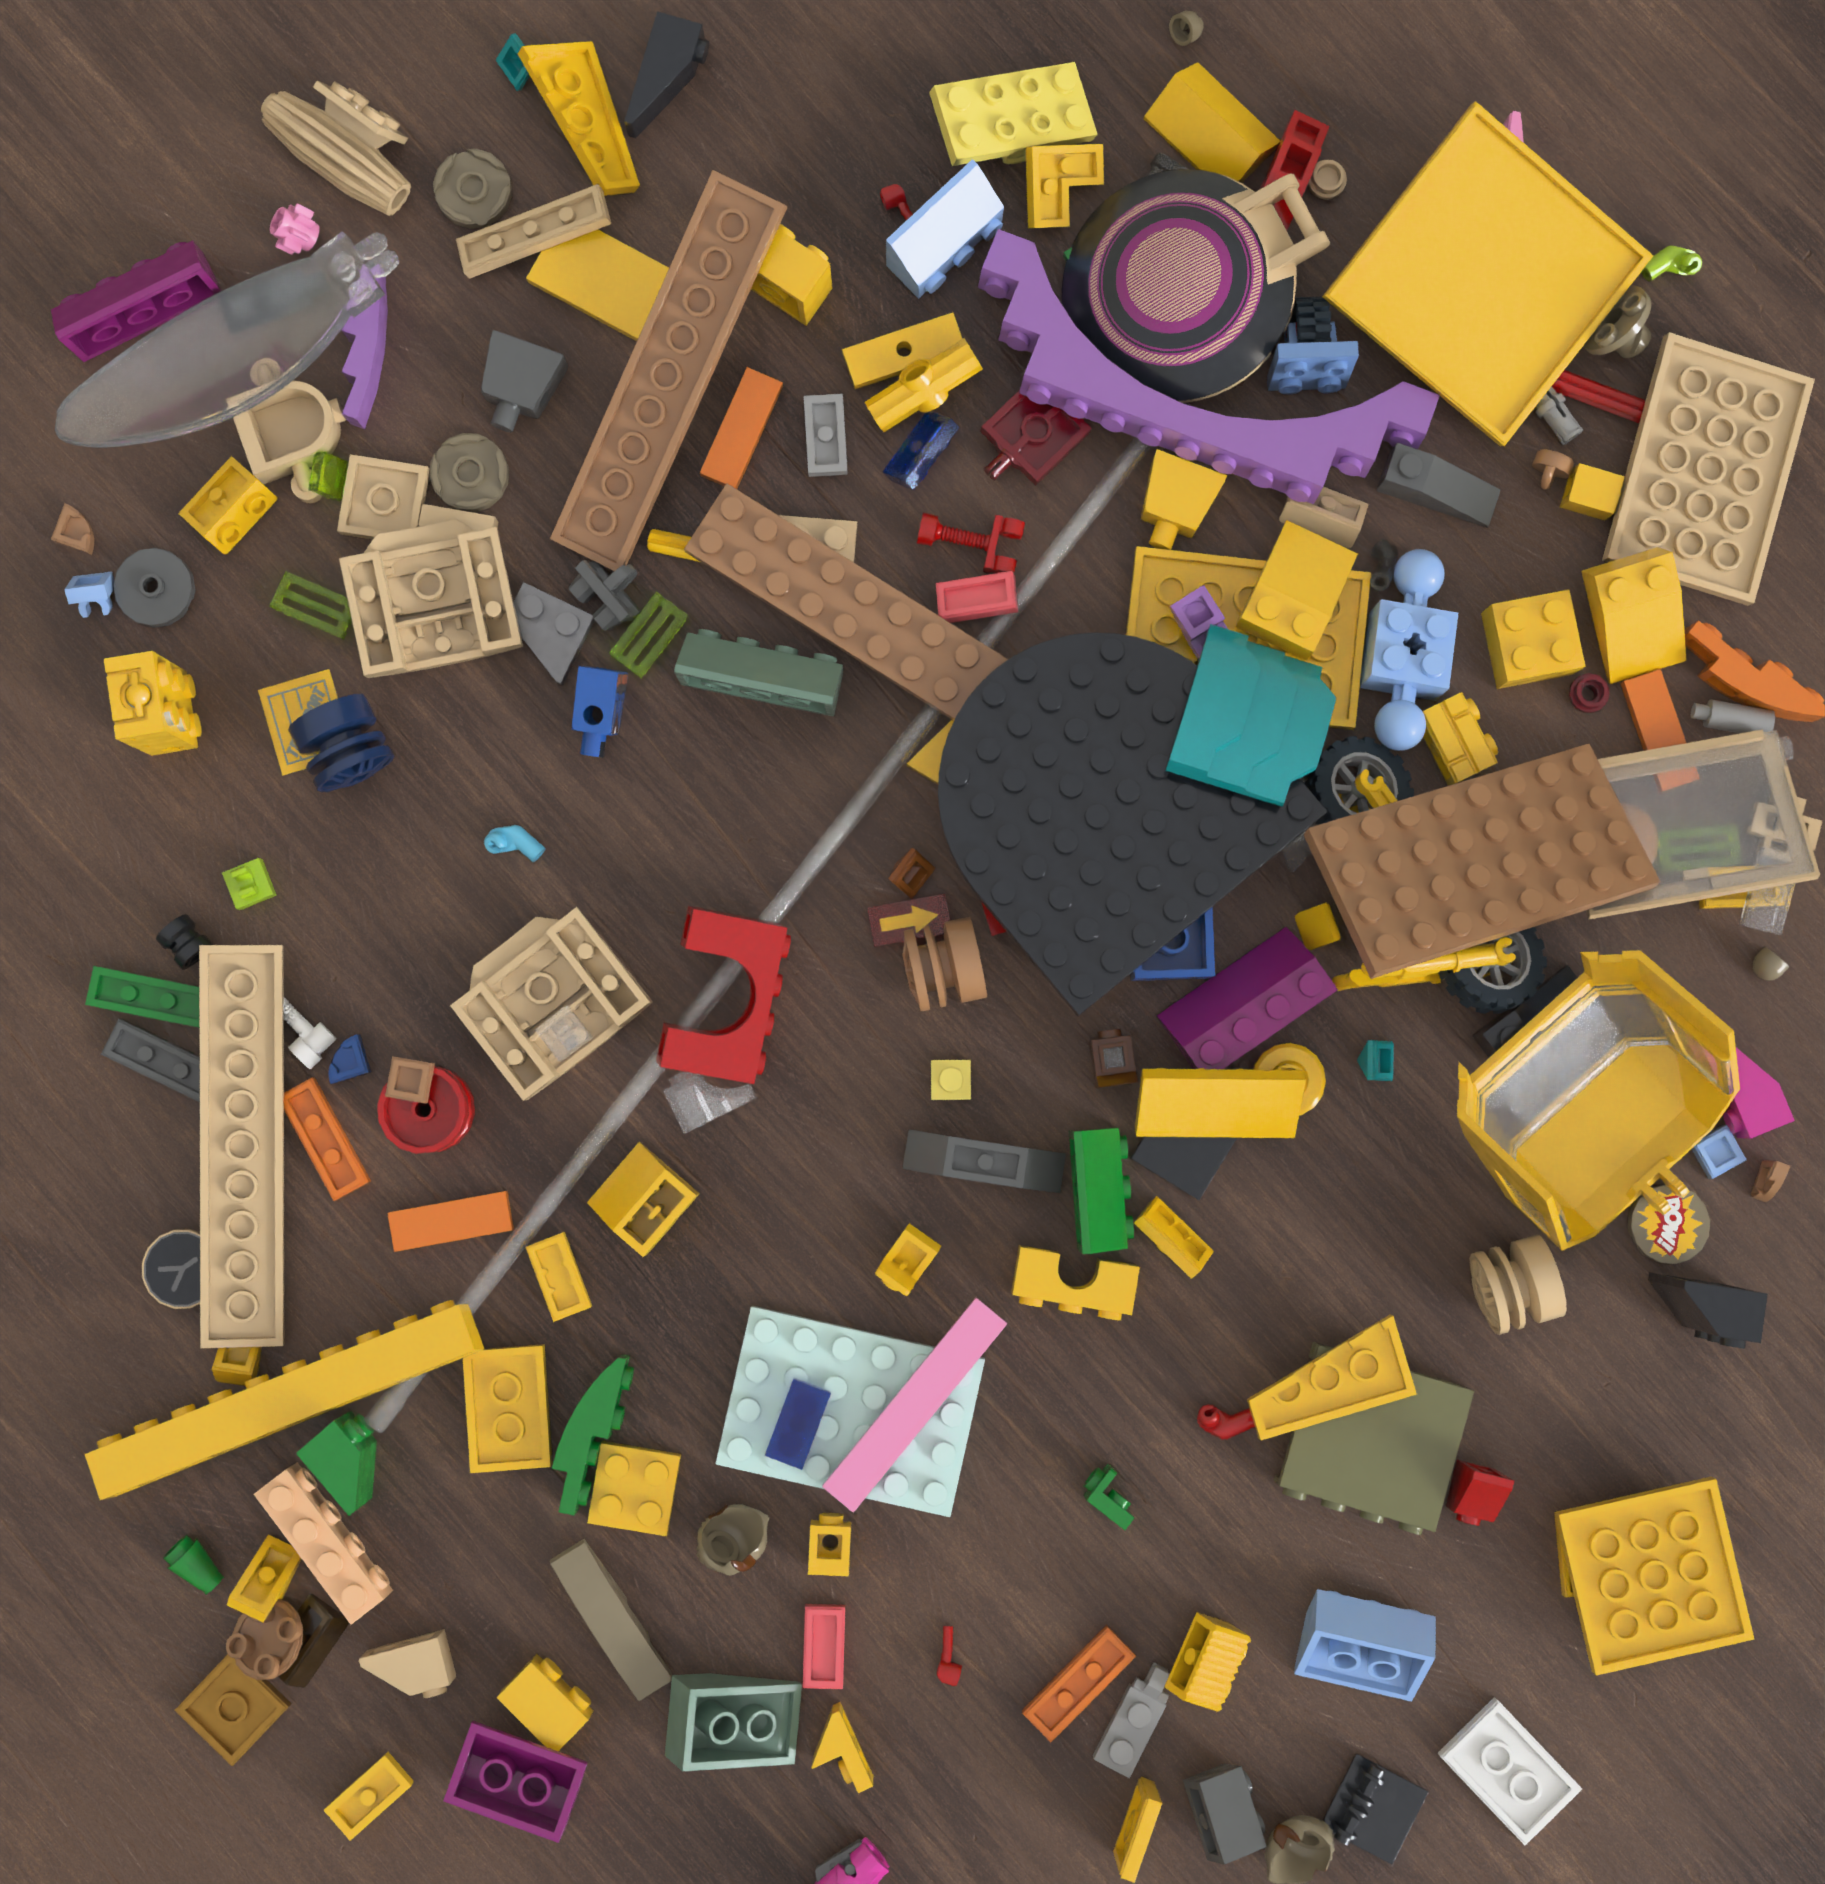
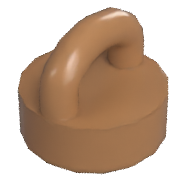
M1542 449L1537 451L1532 466L1543 473L1541 488L1549 490L1555 477H1570L1575 463L1570 457L1562 453Z

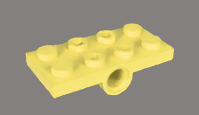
M1075 62L934 85L929 92L952 166L968 164L972 159L975 162L1001 157L1005 164H1017L1026 161V147L1074 145L1091 142L1098 135Z

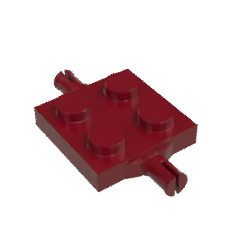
M1019 390L981 426L980 432L996 447L999 453L983 469L987 475L991 473L990 478L995 481L1011 465L1020 470L1036 486L1091 432L1092 428L1082 418H1074L1064 410L1049 404H1037L1027 396L1020 394Z

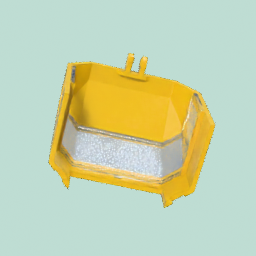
M1641 950L1622 951V954L1599 955L1598 951L1580 952L1584 967L1583 974L1470 1076L1468 1070L1460 1062L1458 1065L1459 1100H1457V1118L1465 1138L1501 1188L1505 1197L1562 1251L1595 1237L1641 1194L1662 1215L1669 1212L1671 1208L1668 1201L1659 1195L1651 1185L1660 1178L1680 1198H1684L1690 1192L1687 1186L1669 1169L1713 1130L1740 1090L1734 1030Z

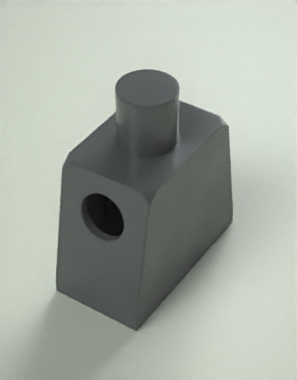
M493 330L481 387V393L485 400L497 406L490 424L500 430L512 433L519 414L538 419L568 369L569 365L564 355Z

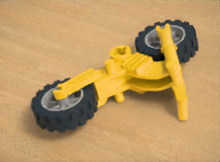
M1350 736L1342 742L1338 740L1331 744L1321 753L1316 770L1306 775L1309 778L1304 783L1328 811L1316 824L1320 825L1370 810L1367 801L1373 808L1413 797L1414 788H1410L1409 784L1412 781L1409 770L1405 771L1402 766L1404 763L1402 758L1398 754L1394 756L1390 752L1391 749L1382 743L1380 745L1374 743L1375 739L1370 737L1357 739V736ZM1346 766H1355L1358 768L1356 778L1353 776V774L1349 771V769ZM1337 772L1347 785L1335 784ZM1532 927L1491 940L1489 944L1482 943L1373 979L1370 978L1364 963H1362L1361 969H1354L1349 973L1333 977L1332 982L1338 989L1337 991L1368 986L1389 987L1424 982L1439 984L1441 980H1445L1448 985L1446 987L1447 991L1451 996L1456 995L1460 999L1459 1003L1466 1008L1472 1006L1476 1008L1475 1012L1486 1014L1489 1011H1493V1014H1499L1508 1009L1515 1008L1536 994L1538 991L1536 987L1542 985L1545 979V975L1542 972L1547 967V957L1543 956L1542 952L1545 949L1542 938H1537L1534 933L1537 929ZM1500 970L1512 976L1511 981L1507 985L1503 983ZM1491 975L1493 984L1485 981L1483 978Z

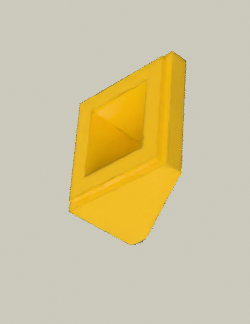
M1327 902L1295 915V921L1302 941L1308 950L1340 940L1341 936L1330 905Z
M262 1347L218 1348L212 1366L215 1380L221 1383L245 1386L246 1381L256 1378L258 1375Z

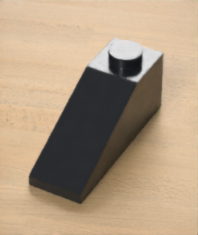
M657 11L624 120L629 137L637 138L693 79L698 63H705L709 50V41L705 40L702 24Z
M1568 965L1564 966L1544 981L1542 985L1536 987L1538 991L1534 996L1515 1008L1501 1013L1472 1036L1490 1058L1573 983L1577 976Z

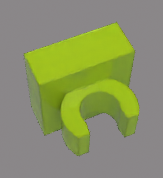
M261 858L222 872L237 910L245 909L277 896Z

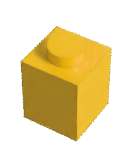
M1579 463L1572 469L1571 475L1567 479L1560 508L1605 521L1616 511L1625 476Z

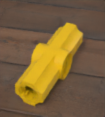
M963 338L931 360L919 359L910 363L902 370L898 381L865 401V404L884 433L918 410L920 412H929L938 408L947 399L948 391L980 372L983 368L967 341Z

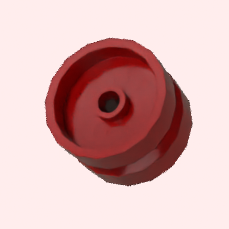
M434 1066L428 1099L431 1107L429 1115H422L421 1107L426 1106V1103L385 1097L387 1083L382 1088L377 1103L378 1122L386 1138L399 1149L415 1154L445 1151L458 1144L470 1131L475 1116L474 1096L466 1081L452 1070Z

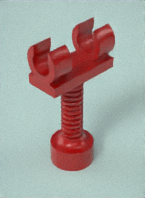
M923 512L917 543L932 546L935 541L941 539V541L945 540L947 542L949 540L950 543H960V545L964 544V546L968 545V547L972 545V548L976 547L987 552L983 572L995 574L1013 571L1014 573L1017 560L1005 556H996V545L999 535L1021 540L1025 522L995 515L991 534L985 536V534L970 533V531L966 532V530L962 531V529L959 530L950 526L947 528L946 525L943 527L937 515Z

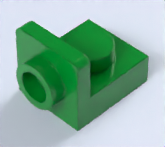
M1109 1464L1103 1470L1097 1467L1083 1485L1087 1489L1083 1496L1091 1505L1123 1530H1126L1135 1518L1127 1510L1131 1503L1113 1488L1108 1494L1104 1492L1117 1472Z

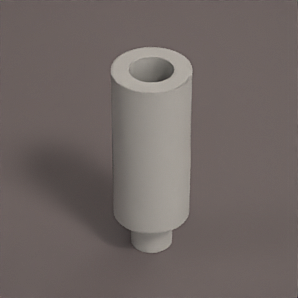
M1710 699L1706 705L1694 703L1690 714L1692 719L1703 720V726L1706 728L1739 734L1763 729L1764 735L1770 736L1775 723V712L1772 710Z

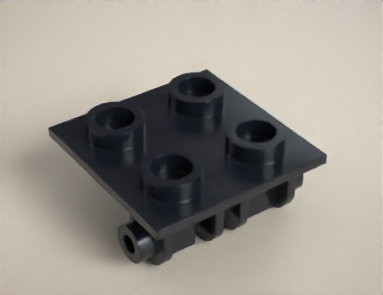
M1356 1753L1323 1821L1333 1830L1334 1838L1345 1845L1352 1843L1376 1857L1393 1864L1428 1791Z

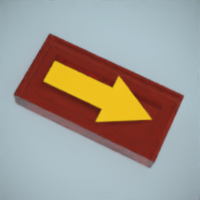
M945 894L867 908L874 947L904 942L903 931L909 929L914 930L916 940L925 938L923 926L928 925L934 936L944 935V922L950 921Z

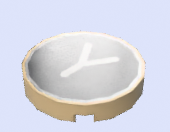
M175 1229L159 1236L147 1248L142 1261V1279L148 1293L160 1304L173 1309L192 1308L200 1304V1231Z

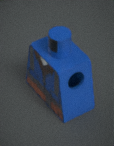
M578 666L572 730L583 732L580 754L603 758L607 735H618L628 672L592 666ZM596 706L603 713V719L600 723L596 722L592 717L593 709Z

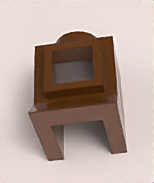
M1121 1029L1097 1032L1098 1040L1089 1041L1095 1088L1139 1083L1131 1035L1122 1036Z

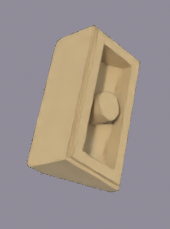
M1323 487L1314 504L1297 502L1287 497L1279 520L1284 524L1288 520L1336 544L1351 548L1361 530L1369 504Z

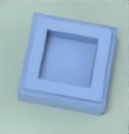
M1727 1125L1714 1129L1692 1148L1708 1179H1714L1747 1160Z

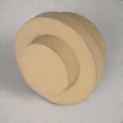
M1321 160L1315 166L1308 187L1312 194L1320 199L1329 200L1336 198L1343 192L1346 186V172L1336 161Z

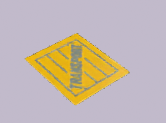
M330 669L258 690L282 776L307 769L308 762L319 754H300L288 729L290 724L303 714L338 698Z

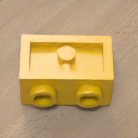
M231 456L178 514L220 552L226 555L277 501V497Z

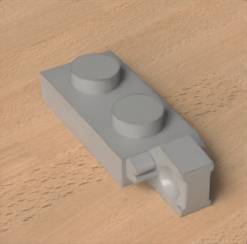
M1153 1662L1144 1681L1136 1677L1132 1684H1128L1093 1754L1095 1761L1128 1778L1131 1777L1166 1708L1169 1694L1165 1693L1163 1689L1170 1675L1168 1669Z

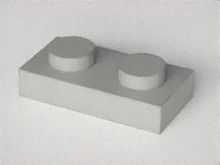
M843 394L804 396L809 477L848 475Z

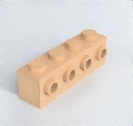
M298 1462L284 1470L254 1493L257 1500L350 1624L361 1618L393 1591L385 1572L378 1565L373 1564L365 1553L366 1550L361 1540L353 1532H349L341 1521L338 1509L331 1501L323 1497L317 1489V1483L312 1474L307 1469L302 1468Z

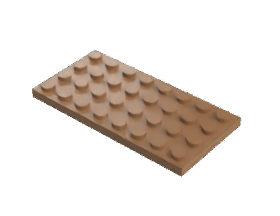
M1590 744L1308 828L1304 834L1371 979L1653 889L1661 882Z

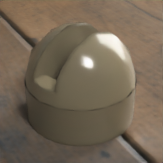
M1194 11L1178 13L1171 18L1169 23L1171 37L1181 46H1186L1196 41L1202 35L1204 28L1202 18L1198 17Z
M1765 946L1753 960L1754 973L1757 977L1767 981L1779 978L1789 968L1787 963Z

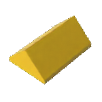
M1198 62L1175 73L1144 116V120L1196 170L1215 172L1241 183L1258 168L1280 143V140Z

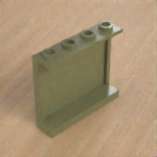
M1312 1342L1309 1357L1314 1360L1333 1347ZM1410 1370L1417 1395L1292 1431L1280 1476L1275 1474L1274 1481L1279 1486L1284 1487L1282 1494L1305 1501L1308 1494L1321 1498L1322 1506L1336 1511L1344 1512L1346 1506L1361 1510L1359 1516L1373 1522L1383 1524L1384 1517L1399 1521L1398 1528L1410 1533L1422 1535L1423 1529L1436 1532L1474 1391L1459 1384Z

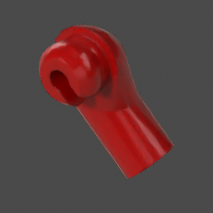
M1207 1404L1200 1408L1197 1415V1422L1202 1430L1223 1440L1232 1438L1255 1427L1250 1408L1230 1416L1217 1409L1216 1406Z

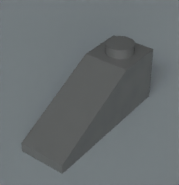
M1396 443L1387 456L1376 491L1487 528L1501 489L1436 455Z

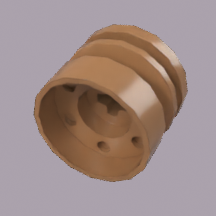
M970 917L944 922V940L936 942L930 926H923L926 942L924 945L917 946L913 929L903 931L904 947L902 956L910 992L917 1001L920 1012L930 1010L927 992L936 991L940 1008L945 1007L947 1003L946 988L950 987L955 988L961 1003L987 998L979 949Z

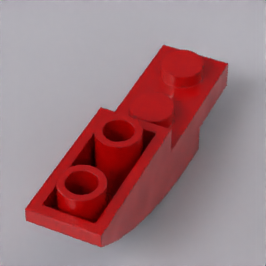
M1294 110L1259 190L1285 175L1294 174L1300 185L1297 190L1301 197H1303L1322 152L1321 147L1330 126ZM1282 199L1273 204L1287 231L1293 215L1285 200Z

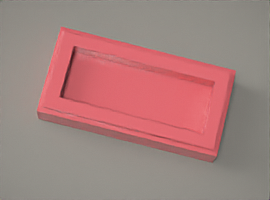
M1013 571L936 583L938 616L949 623L1018 612L1016 581Z
M805 1604L803 1688L843 1689L846 1605Z

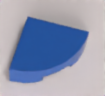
M360 1034L346 1039L337 1049L329 1066L330 1084L371 1073Z

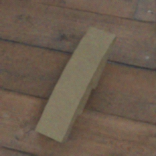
M582 1539L550 1559V1565L570 1599L637 1700L641 1701L671 1682V1670L653 1647L648 1632L628 1606L627 1597L586 1540Z

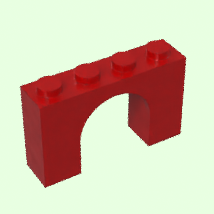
M688 905L680 945L685 949L725 956L738 961L748 976L750 997L742 1015L735 1022L721 1029L702 1030L664 1022L656 1062L660 1067L749 1084L755 1083L756 1074L762 1075L766 1062V1052L761 1051L764 1036L771 1035L774 1025V1013L770 1012L772 998L779 996L782 987L783 975L778 973L781 958H787L790 949L791 935L786 934L787 927L779 923Z

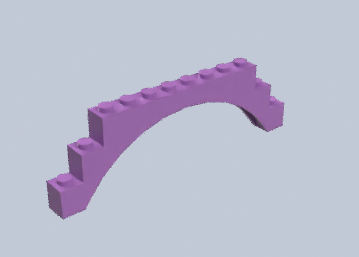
M998 229L982 266L978 288L985 290L995 298L1011 300L1002 322L999 341L1006 343L1014 350L1032 353L1023 376L1020 394L1027 396L1037 404H1049L1060 408L1074 418H1086L1097 422L1111 432H1123L1134 436L1146 445L1160 446L1174 451L1183 459L1197 460L1211 465L1220 473L1235 474L1248 479L1257 487L1272 488L1280 491L1297 502L1315 503L1325 484L1331 466L1338 468L1339 471L1346 475L1365 478L1375 462L1382 440L1388 442L1393 447L1396 443L1418 449L1427 434L1440 397L1436 393L1403 381L1357 406L1318 417L1273 421L1230 417L1189 406L1143 385L1108 360L1075 326L1053 292L1034 242Z

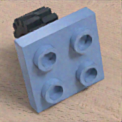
M1322 296L1295 297V305L1290 323L1284 332L1285 343L1277 344L1267 375L1268 391H1279L1281 394L1290 395L1299 393L1302 390L1318 389L1321 393H1334L1346 388L1359 356L1358 341L1337 342L1335 321L1330 322V304Z

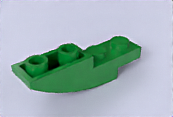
M620 1355L599 1375L577 1404L565 1427L552 1465V1469L567 1472L558 1511L560 1513L574 1516L579 1510L580 1505L587 1506L592 1482L586 1481L589 1465L596 1466L601 1445L600 1442L595 1441V1437L609 1439L613 1434V1430H620L622 1426L625 1406L619 1405L622 1390L629 1391L634 1374V1367L628 1366L630 1355Z

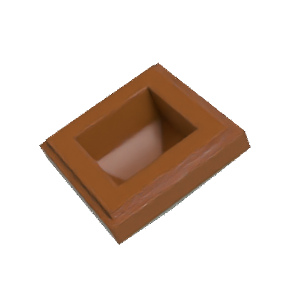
M911 848L895 863L888 879L912 899L936 868L917 850Z

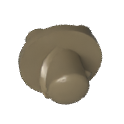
M1630 285L1583 345V348L1592 355H1603L1616 351L1623 358H1632L1643 352L1651 340V331L1645 325L1651 311L1649 295L1641 287Z

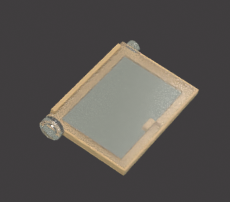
M1762 729L1598 759L1661 882L1653 889L1586 910L1588 920L1818 879L1820 872L1786 762L1793 759V746L1788 736L1779 738L1777 730L1763 732Z

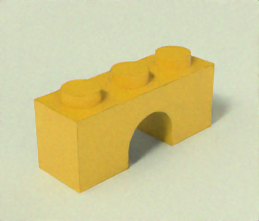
M1019 1245L1011 1289L1012 1295L1019 1296L1018 1303L1042 1307L1043 1300L1059 1303L1058 1310L1082 1314L1083 1307L1098 1309V1317L1120 1321L1122 1314L1132 1315L1139 1266L1097 1258L1095 1273L1091 1280L1082 1286H1069L1062 1282L1059 1277L1060 1253L1058 1251Z

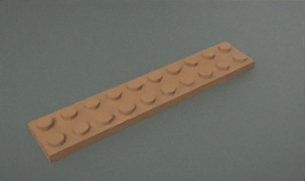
M712 170L550 537L551 540L613 571L622 565L626 566L787 210L785 204Z
M727 483L684 548L685 553L953 721L976 687L992 671L1008 660Z

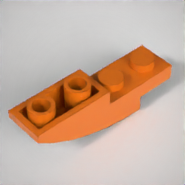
M1698 620L1684 630L1685 647L1707 664L1697 677L1716 691L1742 705L1772 710L1775 712V717L1814 722L1825 717L1823 697L1815 690L1803 687L1792 678L1794 676L1792 671L1784 664L1768 660L1755 668L1752 665L1753 660L1751 657L1738 648H1731L1722 640L1721 632L1711 624L1701 623Z

